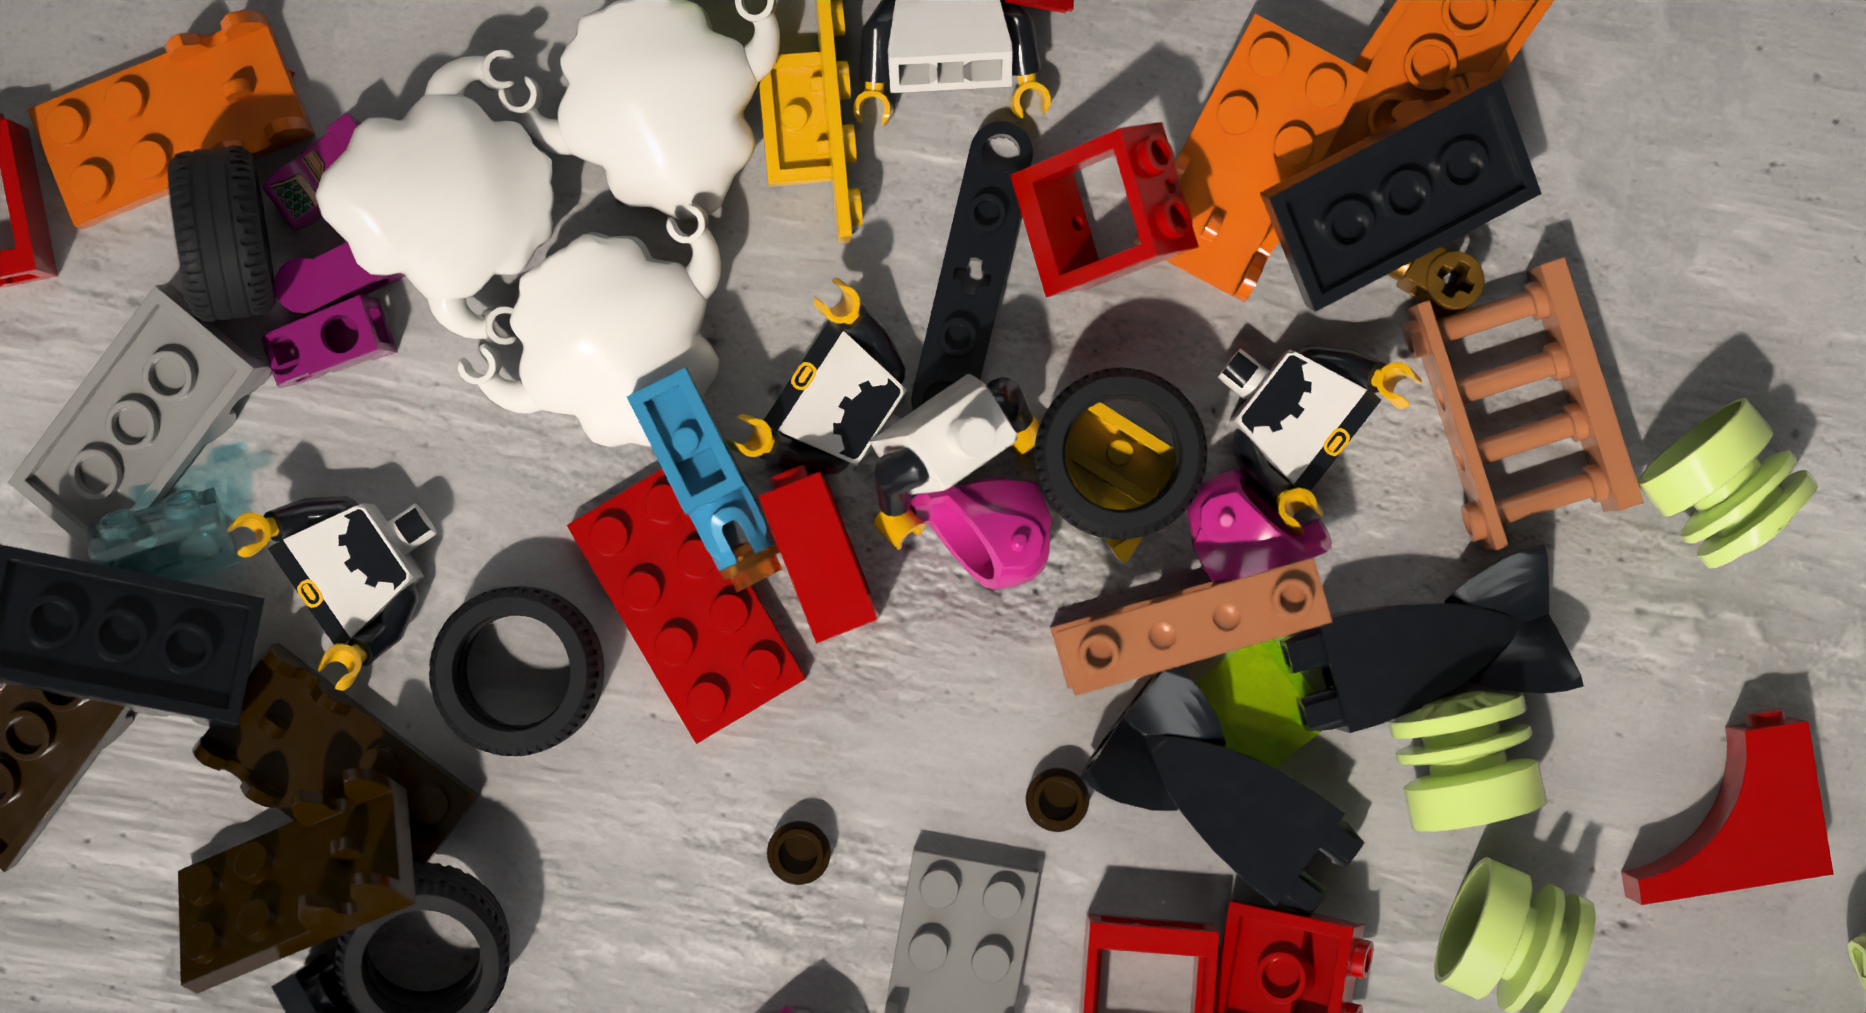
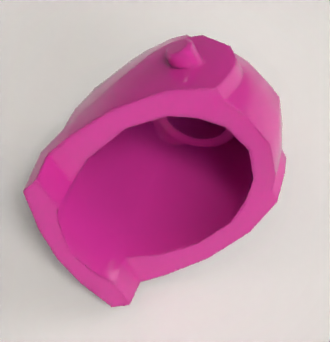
M1236 469L1217 475L1202 483L1197 496L1187 509L1193 550L1202 568L1212 581L1236 580L1305 559L1315 558L1328 552L1332 547L1330 534L1320 518L1303 523L1294 515L1293 518L1299 523L1304 534L1300 536L1292 534L1279 512L1274 511L1245 485L1246 479Z
M1005 477L986 478L972 481L967 485L957 487L952 485L943 491L920 493L911 500L910 508L925 525L929 524L955 559L985 588L1001 589L1014 587L1035 579L1045 569L1050 552V525L1052 519L1043 495L1036 483L1006 480Z

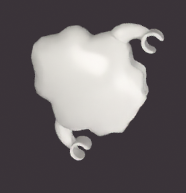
M687 0L615 1L602 10L593 11L580 18L575 37L567 45L560 57V65L569 84L557 111L558 119L546 118L538 112L537 109L542 104L543 99L542 88L537 81L525 76V83L530 90V99L527 104L521 107L515 105L508 88L499 90V100L505 109L514 113L517 123L521 124L527 131L533 144L545 152L555 155H574L587 162L603 166L614 198L627 206L652 207L681 221H695L697 217L690 211L688 204L693 203L701 206L707 215L710 216L721 207L734 176L751 160L756 145L752 129L744 118V110L750 102L758 82L770 73L777 61L780 50V29L775 16L777 2L776 0H767L765 10L760 14L752 15L747 12L744 0H735L736 9L739 14L753 23L755 29L751 41L743 46L736 39L713 32L707 12L696 3Z
M502 49L486 53L483 56L460 57L446 63L434 73L428 82L425 95L410 109L403 119L368 118L356 127L346 151L322 174L316 198L323 218L348 242L357 264L369 274L384 276L397 273L404 274L427 298L431 312L438 322L448 330L466 338L485 339L489 343L507 345L515 342L517 337L497 336L493 331L492 323L494 318L501 313L512 314L513 308L493 306L484 310L481 315H477L468 307L466 298L475 295L495 274L512 275L523 272L530 263L535 251L552 237L553 221L551 212L554 204V193L551 185L553 173L552 160L534 146L523 126L515 121L494 122L476 102L463 96L466 87L475 80L485 89L492 91L506 89L514 84L512 81H496L490 74L489 67L493 59L509 60L514 58L511 52Z
M688 204L690 211L698 220V228L693 235L683 233L672 217L667 219L666 228L669 235L678 242L689 243L692 247L693 255L687 267L680 263L652 258L645 244L637 237H609L596 232L581 235L568 246L549 256L540 265L532 268L520 278L519 298L510 317L512 330L523 342V352L519 365L521 379L507 380L500 376L502 357L500 352L489 344L480 345L481 353L489 362L488 372L486 374L477 373L470 361L463 357L458 362L460 376L466 382L478 384L490 400L504 409L524 414H532L544 410L575 415L579 419L584 432L594 443L610 448L628 444L651 447L626 396L686 367L703 401H705L708 390L718 377L719 358L712 345L700 332L708 299L716 290L721 277L719 248L708 229L709 218L706 211L699 205Z

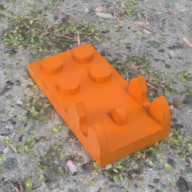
M1395 0L1352 64L1368 73L1369 76L1326 153L1331 156L1393 124L1391 112L1401 102L1418 99L1431 102L1447 96L1444 86L1447 78L1467 72H1483L1500 78L1554 0Z
M240 10L228 13L220 22L222 29L218 32L204 36L196 32L179 33L166 42V53L27 109L74 227L83 230L169 195L168 163L175 154L180 152H193V150L216 147L228 148L235 145L243 146L253 153L254 159H257L316 135L269 18L255 10Z
M1254 14L1175 161L1185 201L1192 214V225L1199 248L1165 261L1245 303L1255 288L1271 252L1279 243L1260 192L1322 161L1369 74L1269 20ZM1165 183V188L1169 193L1168 186ZM1138 233L1132 241L1137 246L1141 244Z

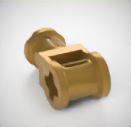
M1439 247L1387 274L1399 281L1396 285L1397 288L1415 297L1420 303L1430 300L1434 315L1439 318L1464 311L1477 300L1485 285L1484 271L1476 259L1469 254L1460 251L1450 252L1443 247ZM1448 273H1452L1459 278L1455 286L1458 292L1451 298L1442 293L1445 284L1442 279Z

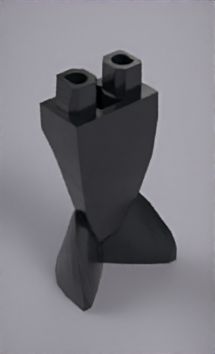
M1545 544L1527 547L1497 560L1464 582L1445 599L1444 603L1389 605L1330 614L1332 618L1331 623L1299 631L1280 640V647L1289 673L1294 674L1320 666L1326 689L1296 697L1302 726L1307 731L1337 729L1353 733L1377 726L1419 709L1467 681L1496 690L1538 694L1565 692L1584 687L1581 674L1549 615V571Z
M1177 667L1154 673L1147 680L1095 749L1081 773V780L1116 802L1152 811H1177L1179 809L1209 847L1253 889L1275 906L1281 901L1287 907L1306 916L1312 915L1328 891V888L1304 871V868L1316 852L1320 850L1342 868H1345L1364 845L1361 837L1342 819L1345 813L1322 796L1281 771L1253 757L1226 747L1220 722L1203 692Z

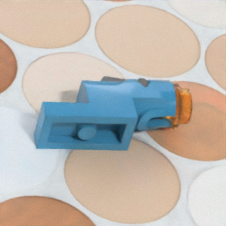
M684 367L626 396L685 515L690 516L723 580L725 581L730 578L736 592H739L782 570L783 568L776 556L780 553L774 535L720 429L712 419L688 369Z

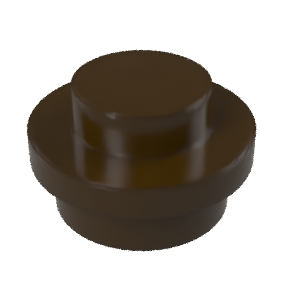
M1049 768L1038 773L1028 785L1025 796L1026 808L1032 820L1041 828L1052 832H1063L1074 828L1083 820L1089 807V793L1085 783L1076 773L1065 768Z
M803 820L790 821L780 826L773 833L767 847V860L773 873L782 881L793 885H804L818 879L827 869L831 857V847L826 834L817 825Z

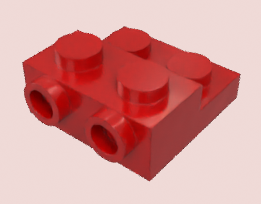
M1241 900L1229 901L1216 978L1213 1013H1363V1006L1352 1003L1356 978H1367L1373 959V941L1363 939L1365 924L1315 913L1306 916L1300 912L1296 913Z

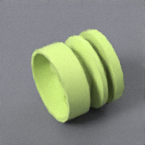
M1747 398L1737 399L1722 407L1682 435L1644 470L1637 481L1640 489L1663 516L1675 515L1692 506L1697 509L1681 529L1680 536L1686 543H1696L1705 539L1698 548L1697 556L1707 568L1722 566L1766 543L1784 529L1818 489L1817 481L1808 470L1796 471L1789 475L1797 463V458L1791 450L1780 451L1762 460L1757 458L1773 437V429Z
M1475 691L1446 696L1388 721L1392 738L1411 739L1422 737V742L1398 750L1395 753L1397 762L1402 765H1428L1430 774L1419 777L1403 787L1412 829L1434 832L1479 826L1527 814L1545 806L1548 801L1539 761L1532 758H1507L1505 750L1528 740L1532 736L1531 726L1527 724L1500 726L1499 721L1515 717L1527 710L1522 693L1497 694Z
M1485 857L1474 866L1466 877L1449 911L1437 946L1434 963L1435 980L1442 985L1478 1000L1487 996L1497 984V1006L1508 1013H1515L1518 1010L1521 1013H1559L1576 987L1588 957L1596 920L1594 903L1574 893L1565 897L1563 889L1550 883L1541 887L1531 899L1532 882L1530 875Z

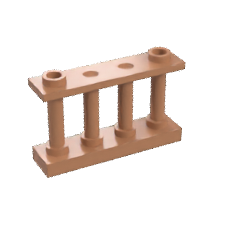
M1565 257L1526 271L1529 283L1524 285L1523 292L1439 319L1435 318L1430 300L1406 310L1409 321L1402 325L1405 342L1412 358L1422 359L1468 501L1467 504L1461 505L1462 519L1470 539L1473 542L1480 540L1483 550H1498L1509 546L1503 529L1504 525L1591 498L1594 503L1600 502L1603 512L1621 511L1644 503ZM1532 316L1535 321L1542 320L1549 344L1543 346L1542 353L1455 380L1444 343ZM1551 377L1554 381L1561 380L1568 401V405L1563 406L1561 414L1475 441L1463 404ZM1569 437L1574 442L1581 441L1588 463L1587 466L1582 467V474L1494 501L1483 465Z
M1309 558L1236 580L1207 581L1051 626L1050 630L1067 688H1072L1074 695L1077 696L1331 623L1332 618L1314 558Z

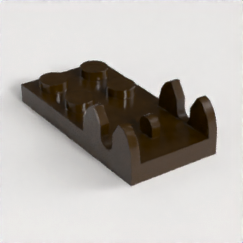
M280 643L269 646L262 659L248 676L239 724L234 728L210 727L192 748L193 755L203 765L218 771L226 770L242 781L240 788L245 797L264 807H277L294 821L296 818L292 812V796L298 790L322 792L332 799L341 800L349 798L344 794V770L353 768L368 769L388 776L407 789L413 864L420 863L422 865L432 860L480 796L342 690L335 689L334 684Z
M0 683V869L3 872L10 870L19 863L100 750L114 742L132 724L133 717L128 713L129 707Z
M360 768L344 770V794L349 798L337 800L328 797L322 792L298 790L292 796V812L296 818L295 821L178 870L181 986L198 994L415 904L416 895L407 789L388 776L376 771Z

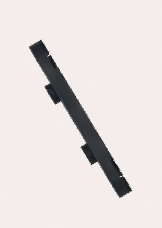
M999 121L987 124L975 134L971 142L912 391L911 404L913 411L924 404L928 389L935 384L949 383L952 385L966 374H971L981 380L1020 214V207L1010 175L1030 167L1033 158L1032 143L1028 135L1013 123ZM1001 137L1014 142L1019 152V161L1014 168L1005 172H997L985 164L982 151L985 145L992 139ZM970 261L982 263L981 273L990 277L989 286H978L974 295L962 293L963 282L953 279L955 270H966Z

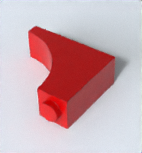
M1771 708L1745 713L1746 724L1725 727L1727 740L1726 764L1723 780L1712 808L1694 833L1669 854L1644 866L1621 871L1625 897L1641 905L1834 875L1809 721L1785 717L1784 708Z

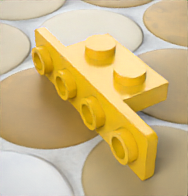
M814 0L819 52L778 55L776 64L770 73L758 82L768 187L831 182L837 244L850 243L852 227L863 226L860 189L848 188L846 163H856L857 152L854 125H842L840 100L851 99L848 61H836L834 37L845 36L842 0Z

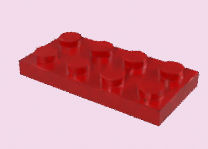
M663 469L658 470L566 525L696 744L807 678L740 564L738 563L719 572L690 516L685 515Z

